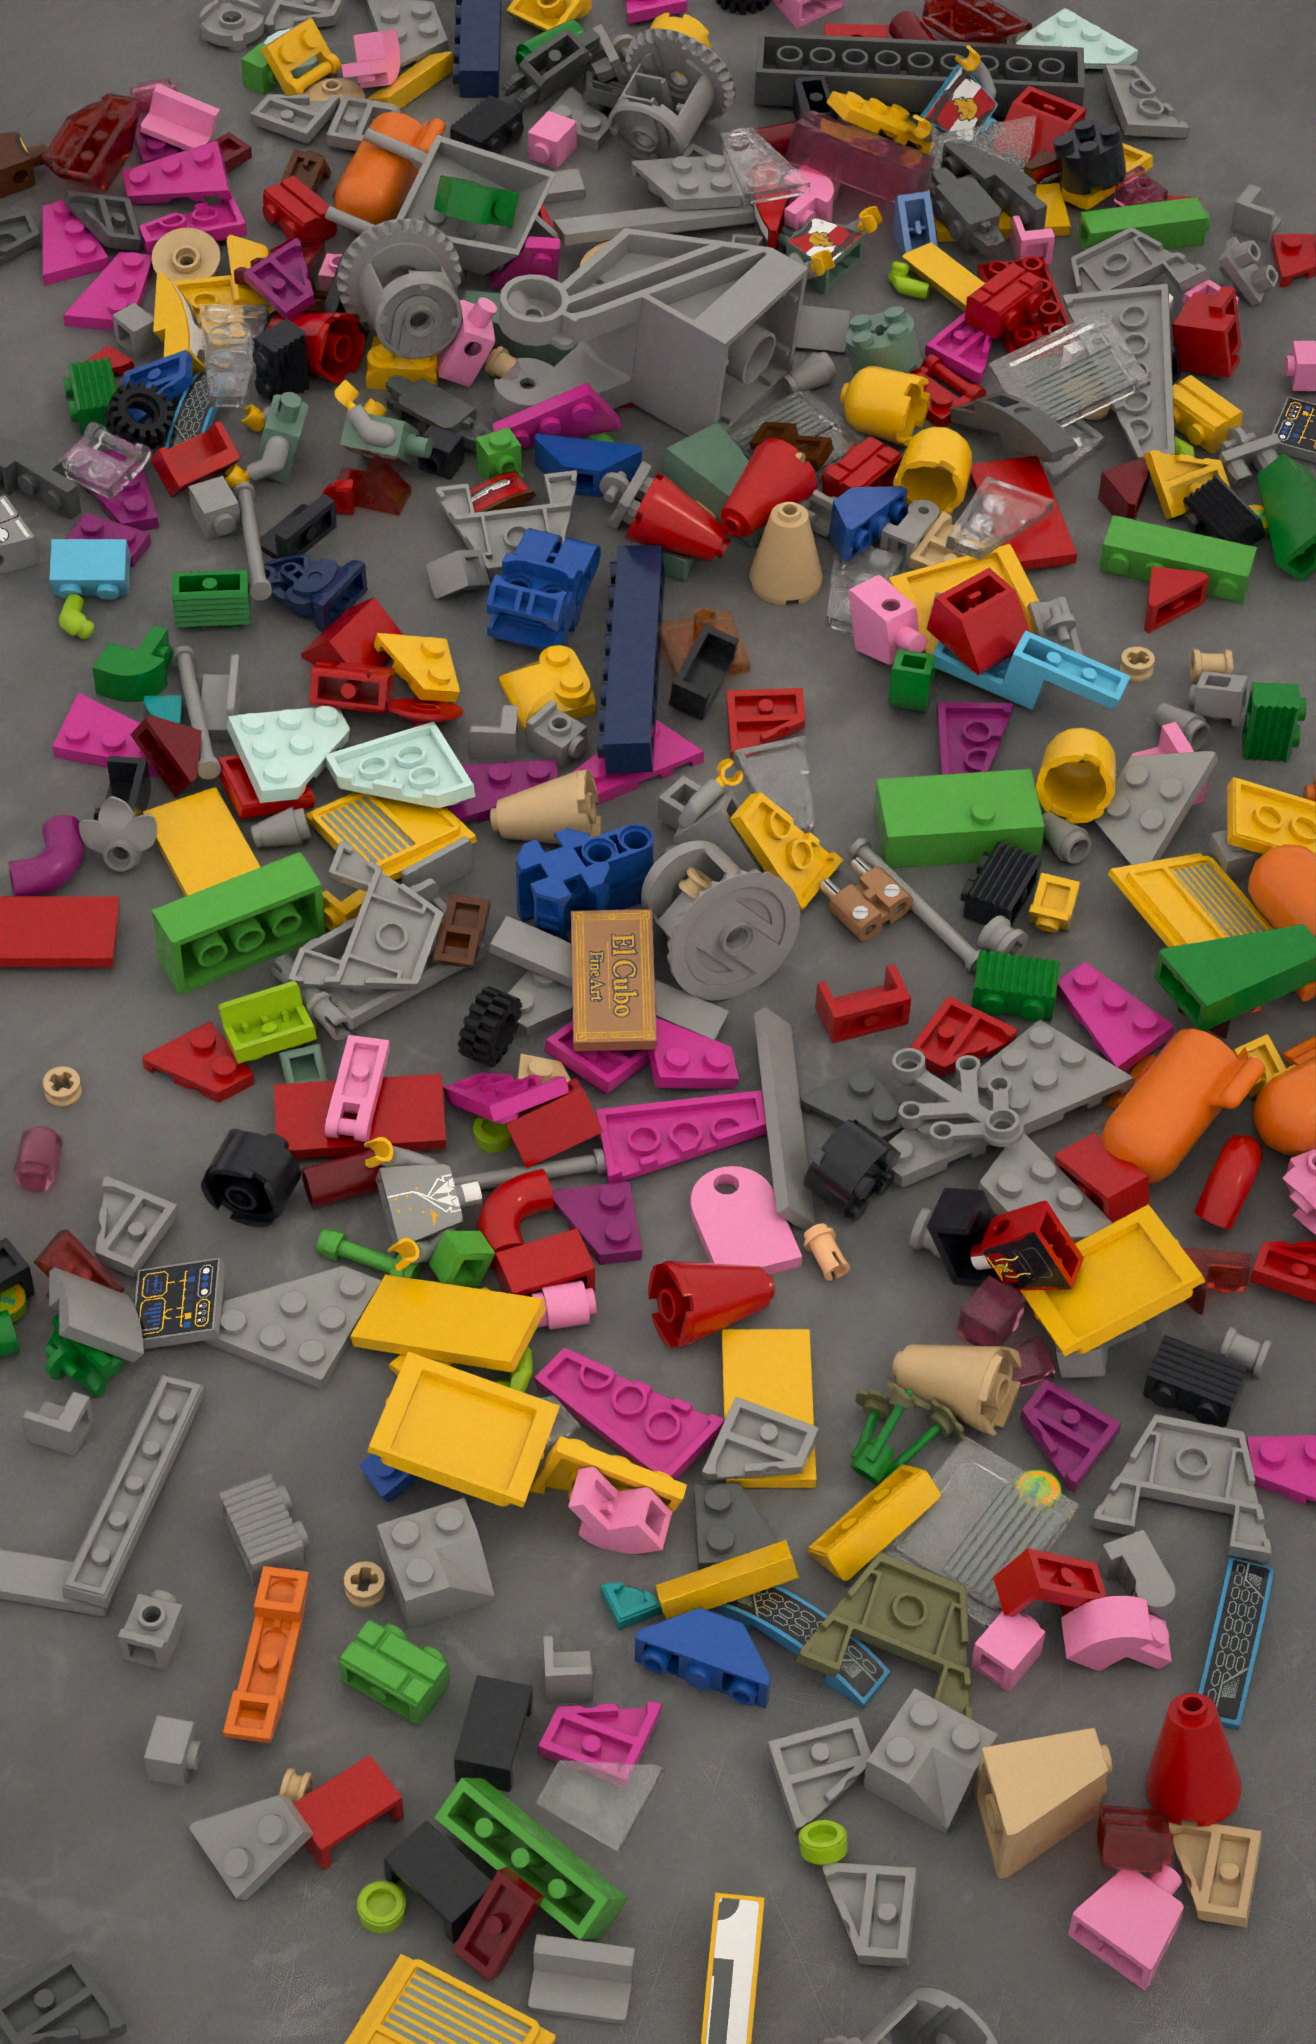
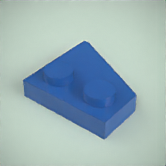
M183 350L124 372L123 385L126 387L128 382L134 381L135 386L138 387L139 382L144 381L146 382V388L150 389L152 384L157 386L156 393L159 395L164 391L168 395L165 402L171 401L193 384V358L187 350ZM127 410L129 417L138 423H143L149 418V415L142 410Z

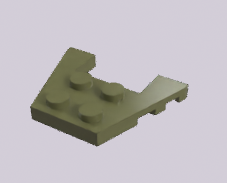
M879 1552L840 1603L802 1647L795 1662L835 1678L840 1670L851 1636L937 1671L939 1675L932 1698L973 1719L972 1707H969L968 1690L971 1686L970 1668H967L966 1645L969 1642L966 1587Z

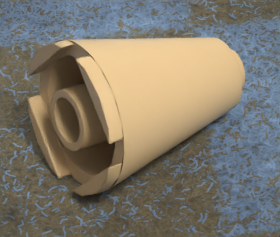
M794 502L780 503L772 509L749 570L754 593L764 601L776 605H786V602L791 600H798V604L805 603L815 597L822 587L823 573L809 515L802 505Z
M580 769L498 799L496 808H491L490 811L493 831H499L503 839L521 841L537 839L540 843L559 844L555 838V832L567 828L588 833L591 838L601 835V816H596L595 803H599V797L592 772L587 769Z
M909 1344L904 1351H899L893 1361L892 1374L896 1377L898 1386L904 1390L911 1389L915 1396L926 1402H929L931 1399L936 1400L940 1405L943 1404L948 1407L958 1420L982 1433L994 1436L997 1434L994 1427L1003 1428L1014 1408L1020 1382L1012 1380L1013 1367L1021 1369V1360L1018 1351L1005 1346Z

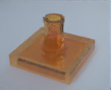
M701 607L693 612L691 618L662 623L661 644L674 678L678 674L704 624L712 626L739 640L735 662L727 676L750 672V659L730 610L716 613L711 608Z

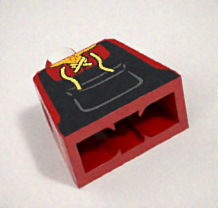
M1047 1200L995 1216L989 1223L982 1243L973 1245L971 1249L973 1266L977 1270L993 1268L1004 1286L1010 1290H1072L1084 1259Z

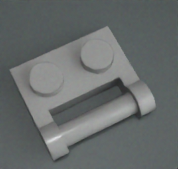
M343 95L327 132V146L357 151L373 117L376 118L381 113H401L396 105Z

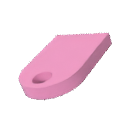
M728 1166L714 1169L697 1181L691 1193L690 1213L710 1263L760 1266L769 1275L802 1266V1254L786 1219L776 1214L774 1190L762 1175L747 1168ZM721 1184H730L737 1191L732 1194H721L715 1188Z

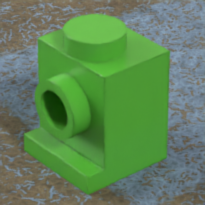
M509 427L476 438L477 471L483 480L514 470L525 480V476L522 473L521 444Z

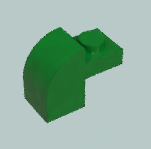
M440 175L434 210L468 222L512 228L519 193L513 190L484 186L472 180Z
M154 625L137 650L109 642L92 667L96 694L121 702L144 701V696H157L168 686L166 668L171 662L173 652L172 647L169 645L168 629Z
M901 649L897 650L891 673L889 706L927 713L937 670L934 667L936 655Z

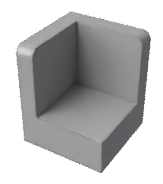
M1249 184L1235 203L1231 229L1268 242L1272 234L1280 227L1281 218L1275 216L1274 211L1259 206L1262 188Z
M457 550L425 564L433 595L436 599L444 598L461 590H480L491 585L481 550Z
M503 705L501 726L474 725L470 727V758L516 760L519 735L518 706Z
M73 1391L65 1407L51 1402H44L38 1414L26 1410L21 1420L26 1441L76 1456L94 1422L90 1396Z
M543 1636L546 1704L593 1702V1672L590 1651L553 1652V1636Z

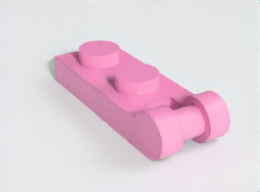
M348 1035L326 1118L325 1137L339 1139L340 1135L354 1136V1141H369L372 1120L390 1053L389 1040ZM344 1112L358 1114L356 1120L343 1118Z

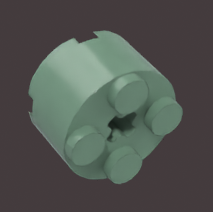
M893 306L885 310V312L870 316L860 314L850 320L851 327L846 332L845 339L854 375L867 366H878L909 373V370L915 365L917 370L922 365L923 357L913 318L905 313L903 307Z

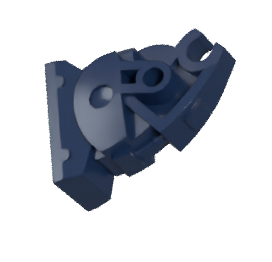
M309 554L286 556L264 563L266 579L271 583L272 596L277 601L286 604L288 609L295 611V614L306 618H314L316 628L321 632L347 608L352 607L368 590L365 562L360 560H351L341 567L334 560L321 558L319 561H310Z

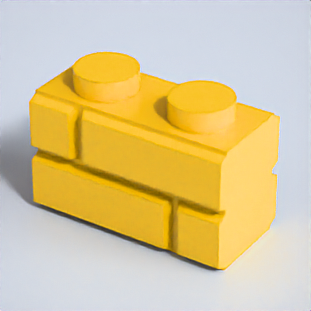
M1192 375L1179 381L1178 385H1173L1174 425L1178 431L1187 436L1193 445H1199L1212 454L1220 449L1221 442L1227 441V432L1230 428L1241 427L1243 412Z

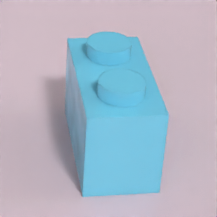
M51 539L49 581L54 596L66 599L69 594H77L79 596H98L106 600L116 599L119 596H129L131 555L127 540Z

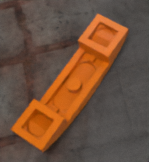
M263 1566L254 1603V1623L238 1688L233 1690L223 1730L224 1737L271 1744L283 1711L297 1655L307 1600L309 1572Z

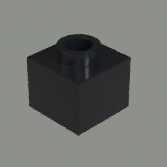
M430 425L423 435L432 437L433 448L429 458L418 457L419 469L451 480L464 463L463 435Z

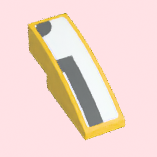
M163 272L157 274L153 332L164 343V357L187 350L193 358V373L206 370V348L199 319L181 290Z
M715 1892L701 2044H751L764 1897Z

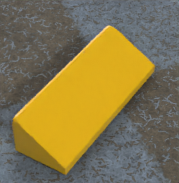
M452 52L429 54L398 76L393 84L382 87L367 99L391 103L399 109L403 108L453 72L454 54Z
M229 235L227 237V247L234 301L257 323L274 312L275 309L248 284H235L234 270L239 267L251 268V260L257 257L266 258L269 256L268 248L260 243Z
M932 242L911 250L902 256L904 262L909 264V270L925 282L931 283V287L964 312L966 311L967 297L985 284Z
M901 1464L814 1541L806 1551L809 1556L838 1579L848 1581L938 1501L941 1493L926 1470Z
M786 1540L655 1586L664 1616L668 1620L697 1608L709 1610L792 1581L799 1578L788 1544Z

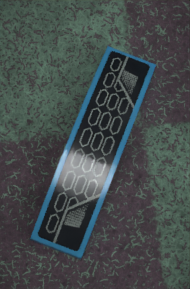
M201 371L193 377V384L183 392L175 411V417L165 445L166 449L202 434L212 426L220 404H226L236 382L235 376Z
M1229 1557L1198 1693L1207 1696L1215 1703L1223 1727L1238 1731L1259 1646L1274 1569Z
M778 1585L712 1608L727 1618L743 1623L748 1633L754 1627L796 1655H798L802 1647L828 1617V1615L812 1604ZM850 1636L839 1672L835 1678L826 1674L825 1684L864 1709L890 1677L891 1671L861 1641Z

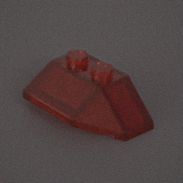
M925 0L921 19L922 23L955 42L1016 44L1032 30V23L994 0Z
M108 93L101 97V101L89 104L68 116L43 154L42 162L60 179L78 186L108 191L132 152L141 100L139 98Z

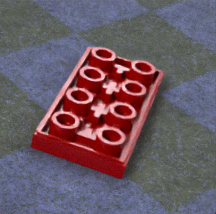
M1026 257L1021 260L1012 261L995 260L991 263L978 264L977 276L984 283L988 282L1012 263L1024 268L1026 273L1031 272L1038 276L1043 282V302L1040 309L1035 314L1029 313L1022 318L1013 331L1007 330L1000 335L1010 363L1063 357L1064 347L1077 342L1044 257Z
M1038 456L972 464L969 480L995 547L1010 544L1023 570L1058 567L1060 565L1076 563V549Z
M0 896V967H114L120 915L119 896Z
M441 1073L383 1077L372 1120L369 1141L377 1137H384L390 1141L392 1146L411 1151L447 1149ZM336 1080L274 1085L276 1134L287 1140L289 1143L288 1151L295 1159L347 1156L371 1149L364 1147L366 1142L354 1141V1136L340 1135L339 1139L325 1137V1123ZM344 1112L343 1118L356 1120L358 1114Z

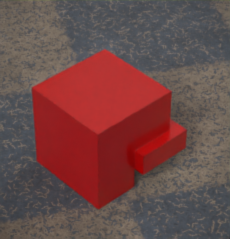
M1222 286L1216 295L1194 292L1172 323L1174 345L1179 346L1181 371L1230 378L1240 363V356L1235 354L1241 347L1235 287Z

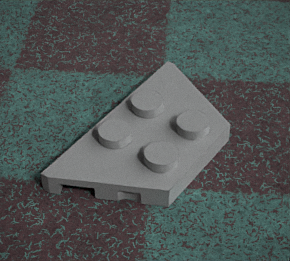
M365 0L375 32L397 29L400 48L398 76L401 75V67L411 62L415 65L429 54L448 51V39L434 2L423 0Z
M759 153L712 154L700 157L679 156L668 159L632 161L631 173L635 178L642 176L648 181V189L654 195L661 197L664 203L673 211L740 207L744 199V192L748 190L752 174L756 169L757 162H759Z
M1199 751L1131 756L1116 780L1115 794L1111 803L1104 809V814L1101 817L1094 819V823L1104 837L1111 841L1119 855L1126 859L1130 865L1160 860L1219 760L1216 752Z
M1025 1133L1019 1142L1003 1149L979 1182L978 1190H984L989 1204L996 1215L1047 1200L1074 1243L1112 1224L1108 1217Z

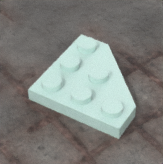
M1066 8L1010 43L1019 45L1083 47L1084 69H1102V72L1106 64L1129 66L1137 61L1138 50Z
M331 706L228 716L226 727L260 803L298 799L304 793L306 784L311 778H317L326 767L325 755L335 752L337 748L342 749L348 742L350 728L340 708H333Z
M435 722L423 724L325 755L327 769L339 789L433 808L455 805L475 797L474 784Z

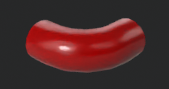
M1238 1134L1225 1141L1193 1210L1194 1214L1218 1227L1228 1230L1233 1229L1261 1166L1262 1148L1256 1139L1249 1135Z
M544 1169L520 1174L499 1184L484 1200L476 1224L477 1231H481L495 1253L523 1245L524 1241L519 1228L521 1222L533 1214L554 1209L553 1192ZM496 1255L489 1266L491 1269H496Z

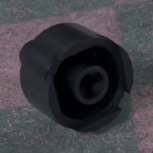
M1085 119L1075 123V129L1053 140L1059 177L1062 187L1067 192L1091 194L1090 188L1102 186V191L1116 186L1126 177V161L1119 126L1094 124L1093 120Z
M854 1119V1122L848 1120L824 1143L821 1150L825 1154L821 1159L820 1166L812 1161L804 1178V1186L843 1216L856 1222L869 1205L867 1199L874 1192L881 1196L893 1182L895 1175L889 1171L898 1162L901 1152L856 1119Z
M239 1129L229 1130L201 1182V1189L207 1201L217 1210L222 1205L232 1211L230 1219L252 1227H267L271 1225L274 1219L278 1218L283 1212L301 1177L299 1164L288 1151L289 1143L287 1140L274 1133L264 1136Z

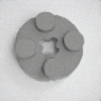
M216 0L206 5L200 13L202 39L206 42L228 47L234 52L244 51L247 48V44L257 40L265 31L261 8L251 0H231V3L221 4L220 0Z

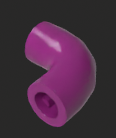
M58 815L47 820L42 826L45 844L44 851L35 857L8 862L13 896H42L55 892L74 878L84 859V842L79 832L80 821L75 816Z

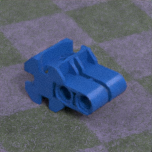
M528 528L515 553H506L502 561V577L495 574L491 582L486 603V613L493 614L487 626V636L541 650L555 645L567 647L568 630L574 632L579 623L583 598L599 565L601 556L600 545L568 537L562 544V537L560 535Z
M642 824L627 825L593 838L588 833L567 828L555 832V838L561 845L560 848L545 853L536 839L524 843L516 858L517 914L522 922L534 918L535 928L570 942L565 932L571 930V911L623 910L641 903L642 886L649 870L653 866L654 835L648 827Z

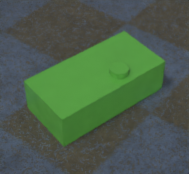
M1032 769L876 779L874 816L882 858L890 868L979 863L983 853L991 854L997 842L1000 841L1005 845L1010 844L1011 847H1017L1019 850L1024 849L1026 853L1031 852L1034 856H1041L1045 825Z
M301 852L152 909L159 963L178 995L302 947L310 940L326 934L322 884Z

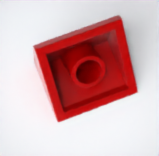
M373 597L347 608L301 653V657L314 665L320 659L335 661L337 665L340 662L385 667L392 658L385 650L378 652L374 648L377 633L403 634L376 598Z

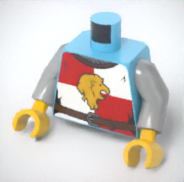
M966 46L969 50V55L966 59L962 60L959 56L955 57L959 64L955 66L920 116L916 114L913 116V118L918 120V126L914 130L907 128L906 131L909 134L936 145H943L948 141L961 144L964 140L971 143L978 133L992 143L997 139L1002 124L991 117V114L998 106L994 100L997 91L990 71L980 60V55L971 46Z

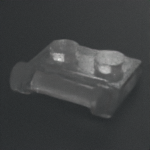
M91 422L86 427L84 436L60 461H62L64 477L112 499L149 463L152 452L149 447L141 443L134 445L107 432L105 426L97 422ZM103 445L128 458L122 462L97 450V448Z

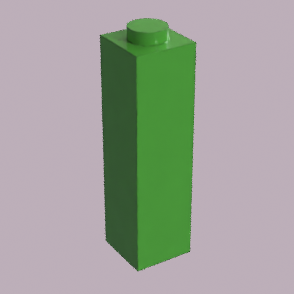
M1198 197L1081 212L1078 241L1084 251L1133 227L1161 242L1166 250L1204 245L1205 233L1210 229V215L1207 210L1203 209Z

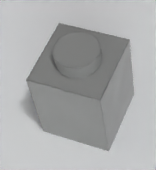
M223 476L188 486L191 513L207 541L242 530L239 502Z

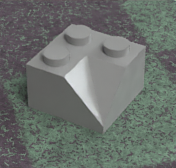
M465 1498L377 1525L379 1555L407 1629L495 1602V1595L481 1540Z
M914 1688L867 1759L863 1788L947 1835L974 1792L982 1747L996 1745L998 1734Z

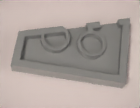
M1105 65L1102 76L1124 135L1132 137L1187 138L1190 127L1184 121L1178 122L1174 118V109L1169 103L1160 102L1155 96L1157 89L1136 66Z

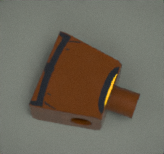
M0 133V199L35 185L33 167L50 163L45 144L27 148L20 133Z

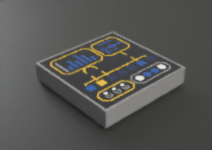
M1287 397L1272 434L1276 433L1281 441L1275 451L1279 454L1284 453L1290 457L1316 463V404Z
M221 1258L138 1270L134 1306L141 1324L144 1349L219 1339L225 1264Z

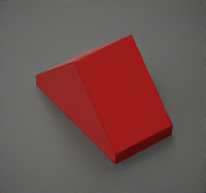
M1152 566L1144 630L1149 634L1205 604L1209 576L1204 572Z

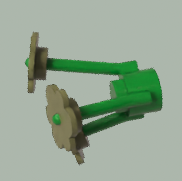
M887 1381L885 1386L894 1391L891 1398L876 1390H870L869 1392L861 1389L858 1390L855 1402L862 1406V1410L869 1416L860 1440L850 1455L853 1458L850 1464L851 1469L869 1482L879 1485L884 1478H887L901 1464L909 1462L939 1433L944 1437H948L951 1434L956 1440L961 1442L965 1438L963 1434L965 1430L948 1407L943 1404L940 1405L934 1399L926 1403L915 1396L911 1389L904 1390L890 1381ZM917 1405L927 1409L931 1415L929 1421L932 1426L894 1461L892 1457L895 1451L886 1442L905 1409L914 1412ZM889 1416L878 1437L871 1439L877 1420L887 1419Z

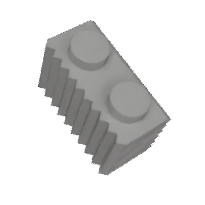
M270 1473L218 1493L221 1513L253 1584L259 1585L263 1566L295 1570L305 1565L304 1548L310 1546L307 1533L301 1521L292 1522L288 1512L292 1511L293 1507L287 1489L284 1485L276 1487Z

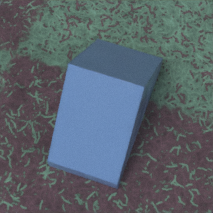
M930 191L895 196L892 236L901 256L930 242L938 247Z

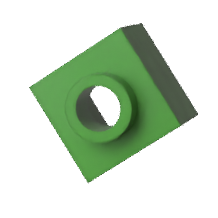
M260 43L241 58L243 86L265 95L274 86L278 85L279 82L260 50L266 44Z
M444 1231L429 1265L441 1283L458 1286H480L495 1256V1252L481 1231Z

